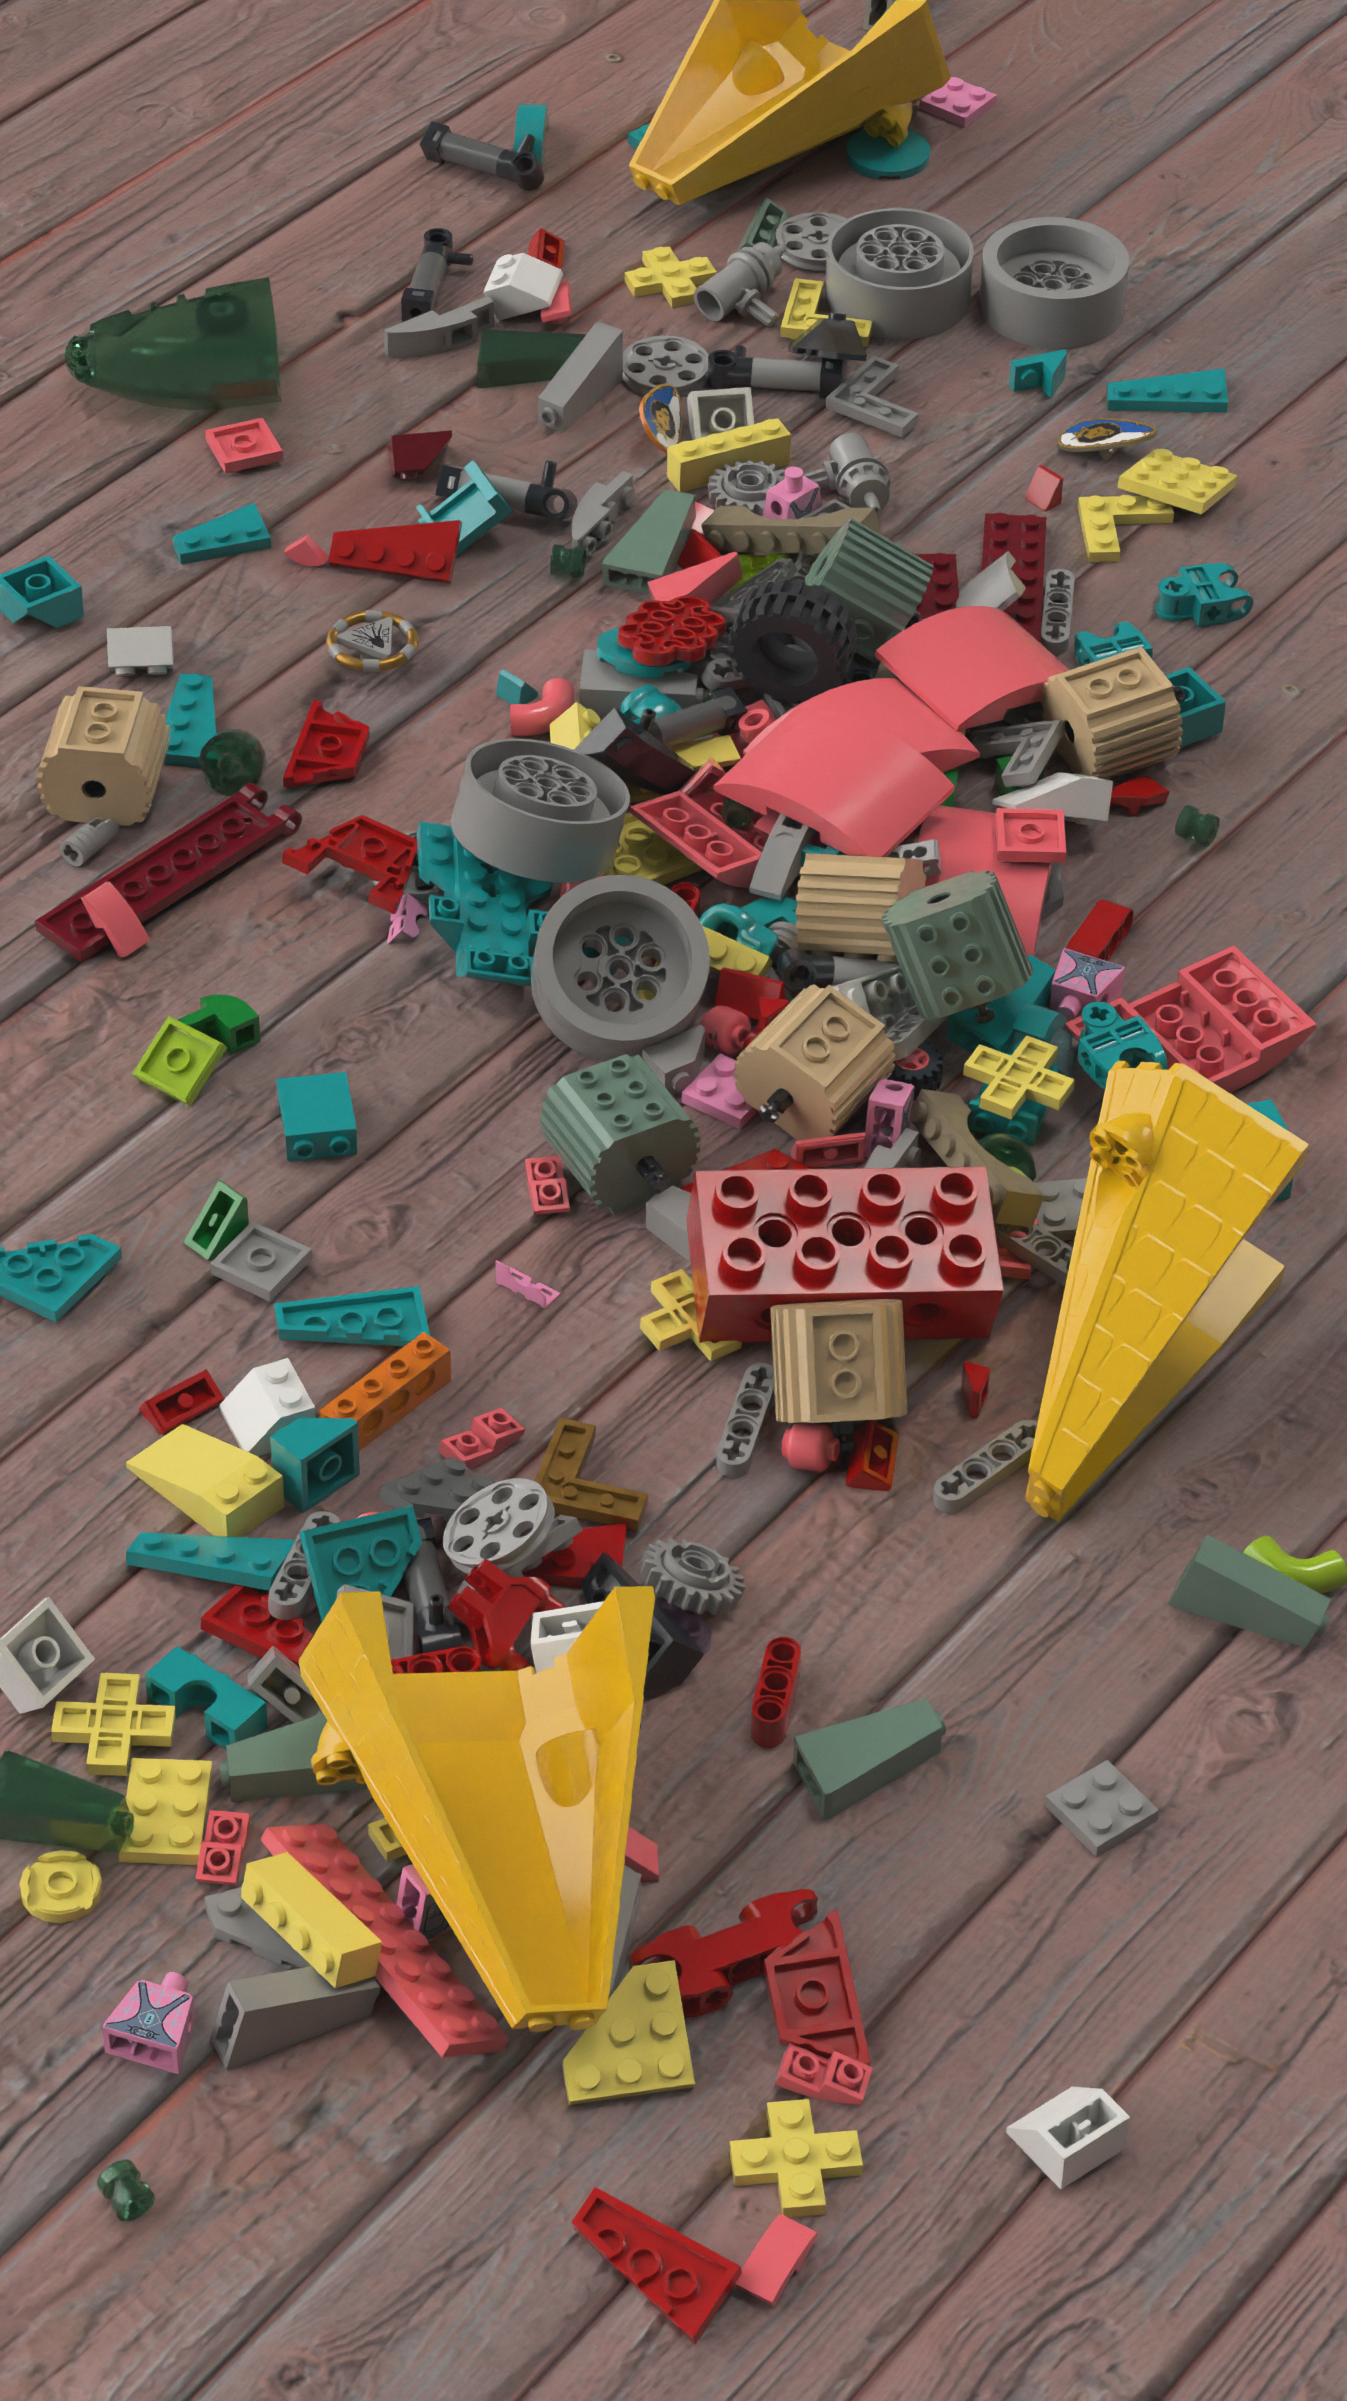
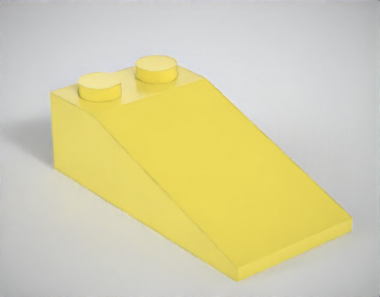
M181 1424L126 1462L127 1469L214 1536L243 1537L285 1507L283 1475L258 1456L184 1424Z

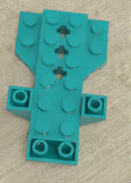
M420 821L417 828L419 878L428 885L434 883L444 891L443 897L429 896V922L454 950L456 956V976L531 986V965L538 933L548 912L530 909L526 919V910L529 904L538 899L542 901L550 896L553 882L525 878L496 868L469 852L457 840L451 826Z

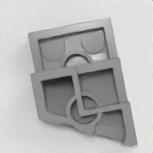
M1009 551L960 588L956 608L988 606L1003 611L1023 594L1026 587L1010 569L1016 560Z

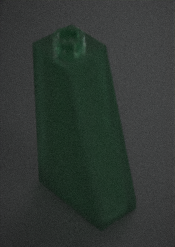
M483 329L477 361L478 388L550 381L587 334Z
M4 1751L0 1759L1 1840L120 1853L126 1837H130L134 1829V1815L129 1811L123 1794L18 1753Z

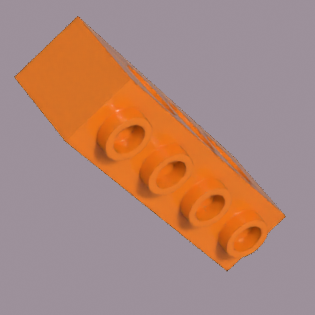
M425 1332L421 1333L320 1409L319 1418H353L357 1421L360 1451L451 1382V1350Z

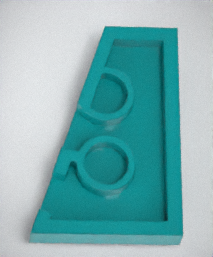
M255 503L172 536L173 548L180 564L271 548V537Z

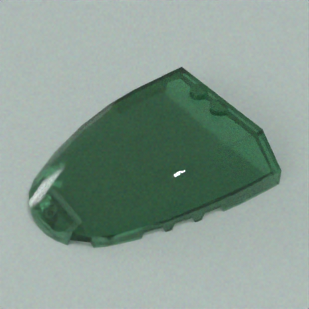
M269 277L206 288L204 296L187 299L184 294H180L176 298V303L159 307L156 302H152L149 304V310L134 315L129 310L108 316L90 324V332L84 336L78 337L74 335L65 349L67 369L77 381L110 394L152 406L184 410H209L282 402L278 335Z

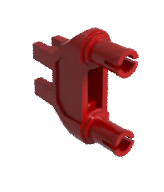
M485 1558L478 1567H473L465 1578V1581L477 1592L466 1586L460 1595L457 1593L453 1596L447 1608L470 1628L475 1650L479 1652L481 1662L489 1669L496 1670L500 1668L502 1671H518L530 1666L535 1669L531 1663L513 1650L515 1647L513 1645L514 1641L532 1613L567 1607L550 1594V1585L543 1579L538 1577H510Z

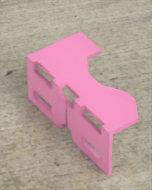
M404 894L398 911L395 914L391 913L390 921L393 924L389 927L388 944L402 932L411 938L417 936L419 928L415 921L416 916L422 914L427 917L428 906L410 894Z
M497 1260L495 1261L496 1283L504 1285L514 1293L519 1292L525 1295L527 1300L534 1301L541 1305L542 1308H547L560 1295L559 1292L540 1282L536 1285L532 1284L531 1277ZM513 1273V1274H515V1275H517V1276H519V1277H521V1278H523V1279H522V1280H519L518 1278L512 1276L511 1274ZM543 1289V1290H545V1291L551 1293L552 1295L550 1296V1295H548V1294L542 1292L541 1290Z

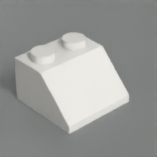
M525 253L513 256L507 254L496 261L484 289V294L494 301V313L498 321L550 307L563 273L561 269Z
M751 387L691 391L687 397L689 428L692 440L754 424Z
M171 626L107 628L109 671H115L116 676L135 675V670H148L150 675L167 674V669H174L173 632Z
M288 1358L253 1368L219 1405L220 1412L239 1448L256 1456L271 1453L270 1436L275 1434L281 1427H286L298 1418H316L315 1406Z
M50 1597L42 1600L0 1638V1688L19 1714L43 1708L95 1660Z

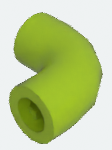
M1263 1536L1254 1540L1243 1552L1320 1594L1331 1592L1347 1584V1566L1340 1554L1332 1549L1313 1558L1300 1559L1285 1553L1271 1536Z

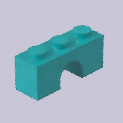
M178 1646L145 1673L147 1700L154 1705L175 1706L176 1719L191 1707H209L204 1711L206 1738L225 1750L226 1745L260 1735L268 1728L266 1702L259 1694L253 1691L249 1692L235 1683L227 1674L217 1672L206 1665L200 1657L195 1654H189Z

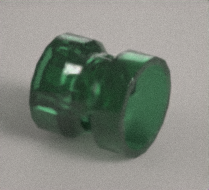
M554 545L550 561V574L553 576L570 574L572 578L582 579L586 565V548L575 547L571 550L566 549L563 545Z
M1186 805L1177 819L1175 835L1184 839L1191 837L1195 839L1197 844L1208 847L1216 837L1220 818L1210 813L1200 814L1198 808Z
M120 2160L111 2164L100 2174L97 2180V2187L102 2195L112 2201L111 2209L120 2221L125 2222L135 2220L144 2215L153 2206L155 2201V2194L146 2182L140 2181L141 2173L131 2160Z

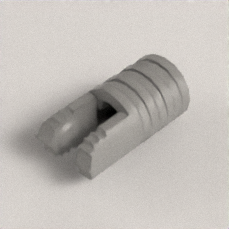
M93 818V820L82 825L61 842L59 849L62 857L72 866H81L114 838L117 832H119V824L114 819H106L104 822H101L100 819Z

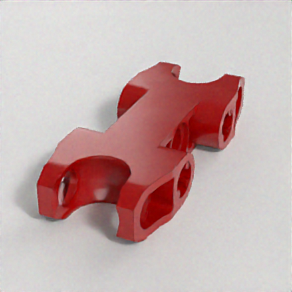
M810 1889L773 1893L746 1905L739 1915L740 1924L704 1937L700 1935L696 1927L691 1925L667 1931L651 1942L639 1947L629 1956V1971L633 1966L644 1965L643 1963L651 1957L656 1958L646 1964L675 1960L684 2018L699 2017L710 2013L729 2002L733 1995L731 1986L765 1974L763 1969L764 1959L778 1949L785 1948L791 1944L792 1940L803 1932L797 1926L808 1922L818 1913V1897ZM804 1903L800 1908L793 1910L797 1905Z

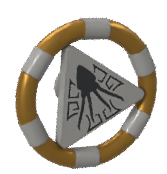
M366 610L347 615L339 619L329 629L326 637L328 653L336 662L347 668L363 672H380L399 667L412 658L419 645L417 629L408 620L397 614L382 610ZM360 623H370V624H367V625H364V626H361V627H358V628H355V629L346 631V630H347L349 627H351V626H354V625H357V624H360ZM393 625L399 628L407 637V645L398 654L391 657ZM338 644L360 651V659L347 655Z

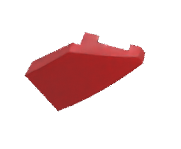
M1142 776L1112 789L1110 806L1119 805L1128 814L1136 816L1140 805L1147 806L1166 803L1170 791L1150 777Z

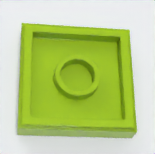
M168 1016L132 1075L145 1084L191 1107L227 1047L206 1034Z

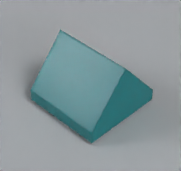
M501 669L498 676L497 696L510 704H527L537 698V690L507 670Z

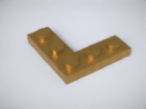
M559 1418L534 1480L543 1487L547 1496L551 1499L555 1513L609 1525L627 1523L628 1529L638 1531L648 1505V1493L579 1479L596 1436V1425ZM538 1501L531 1503V1505L535 1506Z

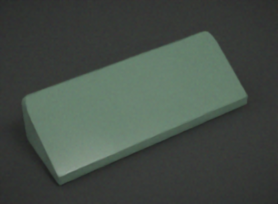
M765 198L754 212L736 252L743 247H753L759 242L767 243L774 248L777 241V229L787 220L789 213L770 199Z

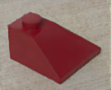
M452 430L391 435L387 444V453L392 477L400 476L401 481L419 479L418 475L424 474L448 447L452 438Z

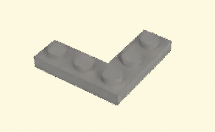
M874 355L826 397V408L861 421L866 425L887 431L895 436H905L918 424L919 413L875 397L898 376L899 365Z
M1058 719L975 730L968 740L980 752L981 759H989L995 755H1013L1001 775L1005 787H1028L1037 781L1062 737L1065 728L1062 720Z

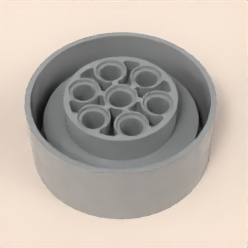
M877 209L848 218L832 231L827 243L825 285L827 307L831 313L846 314V318L872 321L871 336L918 339L942 333L957 325L966 316L970 307L974 256L972 241L968 234L954 222L937 214L916 209Z
M1038 217L1011 223L996 231L987 240L983 248L979 296L981 315L986 323L999 334L1029 346L1064 349L1098 342L1112 334L1123 321L1129 271L1128 252L1121 241L1110 232L1094 224L1076 219Z
M511 738L493 740L475 747L466 758L451 817V828L457 840L469 852L503 871L547 882L570 883L586 881L604 874L612 866L629 807L630 794L625 783L616 773L596 759L586 756L579 751L558 744L532 739Z
M608 875L583 882L565 893L552 906L539 930L531 965V989L537 1010L547 1027L556 1037L584 1055L605 1061L624 1054L631 1057L639 1055L642 1058L644 1048L685 1032L691 1024L698 1010L709 973L710 956L707 938L698 917L690 906L675 892L655 881L633 875ZM618 936H625L632 944L622 947L614 939ZM588 947L594 948L600 955L596 958H589L583 954L582 950ZM653 957L659 965L652 968L647 967L643 964L642 959ZM619 968L626 973L627 977L616 979L609 971ZM581 980H589L594 984L595 988L585 991L577 983ZM647 989L653 993L654 998L643 1000L638 996L637 992ZM616 1001L621 1005L622 1010L618 1012L609 1011L605 1003Z

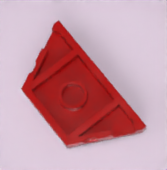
M313 700L283 775V787L290 788L355 777L370 738L369 726L359 721L351 720L340 711L335 712L333 715L323 710L322 702Z
M838 1910L832 1911L809 1931L805 1930L796 1936L791 1944L785 1948L778 1949L764 1959L763 1969L778 2041L780 2045L788 2047L792 2043L828 2059L836 2051L870 2066L869 2052Z

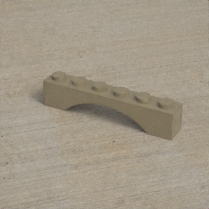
M719 506L701 524L705 539L718 552L820 554L823 548L850 518L883 536L875 508H845L815 517L773 519L759 516L751 512L746 506Z
M921 1089L917 1101L914 1102L911 1108L909 1120L948 1167H986L992 1214L995 1223L1033 1227L1045 1197L1044 1194L1030 1178L997 1160L974 1139L967 1126L971 1110L958 1094Z

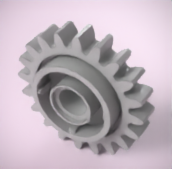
M747 460L746 463L735 461V467L724 464L723 470L715 469V476L709 477L707 494L710 497L709 503L710 505H715V510L719 506H746L751 512L763 516L767 491L784 480V470L775 471L774 464L766 466L764 461L753 463L751 460Z
M668 1538L667 1543L658 1539L655 1545L648 1544L639 1564V1568H641L639 1575L647 1578L645 1581L646 1586L656 1588L655 1595L662 1596L669 1604H674L683 1610L697 1611L698 1614L709 1611L711 1614L717 1615L718 1610L727 1614L730 1608L736 1609L746 1587L743 1584L744 1576L737 1574L739 1568L729 1566V1558L722 1557L716 1550L708 1548L701 1543L688 1542L686 1539H683L681 1544H678L672 1538Z

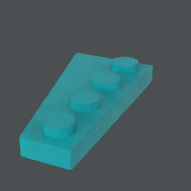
M1224 368L1107 383L1106 397L1108 410L1227 412L1228 409Z
M180 673L166 715V725L170 727V742L164 764L218 769L212 676Z
M420 1286L274 1303L279 1340L405 1346L423 1332L430 1336Z
M140 1532L126 1550V1564L270 1590L295 1540Z

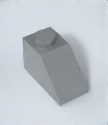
M702 1025L643 1049L642 1059L672 1096L683 1092L698 1076L705 1055V1028Z
M274 1646L269 1649L247 1675L249 1687L293 1723L323 1714L301 1677L300 1667Z

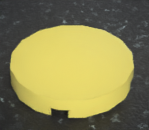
M59 1850L45 1853L37 1858L38 1862L34 1863L31 1867L28 1865L22 1873L20 1892L23 1905L31 1915L45 1922L66 1923L76 1921L89 1914L100 1901L103 1888L99 1868L95 1863L93 1865L87 1861L86 1856L79 1852Z

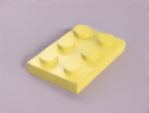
M132 1758L118 1851L119 1862L198 1865L201 1842L204 1841L213 1772L212 1761Z

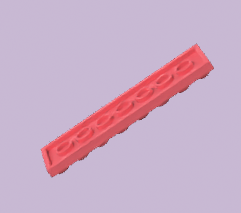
M319 1823L266 1828L260 1840L273 1856L288 1852L382 1941L377 1972L374 1977L442 2058L503 2051L509 2038L498 2026L496 2019L488 2014L474 1998L473 1992L463 1985L451 1971L450 1965L441 1959L429 1945L427 1938L422 1933L414 1930V1926L406 1918L404 1911L395 1905L383 1891L381 1884L372 1878L361 1865L359 1858L350 1852L338 1838L336 1831L332 1827Z

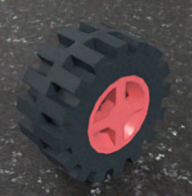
M925 1040L910 1055L893 1062L895 1067L888 1080L912 1084L914 1086L913 1100H916V1097L919 1096L921 1089L936 1091V1088H940L943 1075V1055L939 1053V1049L936 1046L930 1047V1042Z

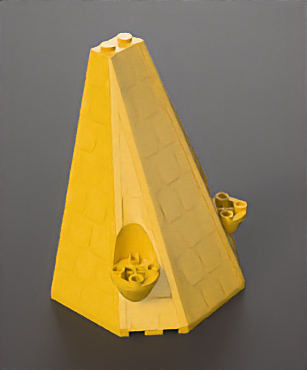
M714 0L629 164L634 177V183L640 189L652 191L661 199H669L680 206L863 126L868 135L874 138L881 136L893 147H899L908 135L907 129L911 121L912 105L932 92L944 87L951 79L927 0H896L851 51L829 42L822 34L817 38L805 26L809 20L802 14L798 0Z
M1117 1061L1108 1073L1099 1122L1089 1135L1090 1144L1093 1148L1090 1152L1091 1162L1028 1468L1030 1477L1025 1496L1026 1502L1030 1504L1037 1514L1042 1517L1049 1516L1057 1522L1066 1515L1276 1291L1283 1280L1285 1266L1246 1241L1244 1237L1304 1165L1309 1144L1185 1064L1174 1063L1169 1070H1162L1163 1067L1160 1063L1141 1062L1137 1068H1129L1130 1066L1126 1061Z
M653 1586L614 1587L569 1651L564 1655L554 1658L555 1667L540 1671L535 1674V1669L532 1666L518 1671L393 1674L381 1592H341L299 1659L301 1677L328 1720L321 1732L317 1752L311 1759L312 1770L316 1775L317 1783L320 1785H331L340 1780L356 1779L357 1783L367 1784L372 1797L512 2029L529 2027L531 2032H543L552 2029L554 2026L569 2025V2028L572 2030H583L592 2027L607 2010L637 1759V1745L644 1699L643 1692L648 1662V1648L655 1603Z

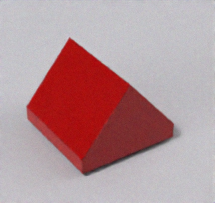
M759 997V1033L790 1003L788 1000Z

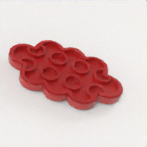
M680 596L670 602L660 600L645 601L639 605L638 612L627 615L626 624L619 627L617 642L622 647L633 650L632 657L634 660L645 665L664 666L672 663L674 660L698 661L706 656V650L717 646L718 637L725 634L726 619L722 615L712 612L708 601L695 596Z

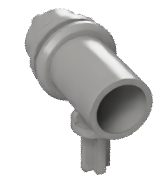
M759 242L753 247H743L738 252L731 254L727 260V266L695 290L694 299L699 311L706 318L712 321H719L736 308L743 317L751 314L767 327H773L775 321L779 319V314L760 300L761 296L772 287L774 278L782 272L780 257L787 251L786 245L781 243L773 248L767 243Z
M846 433L836 438L829 449L831 461H823L822 469L803 474V476L817 483L820 488L829 485L831 491L837 489L840 497L851 508H875L877 514L889 501L890 479L888 471L880 460L873 457L866 440L856 433Z

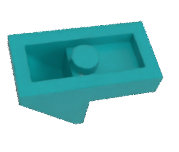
M1063 349L1011 360L1009 387L1013 392L1041 386L1049 398H1052L1066 376L1067 351Z

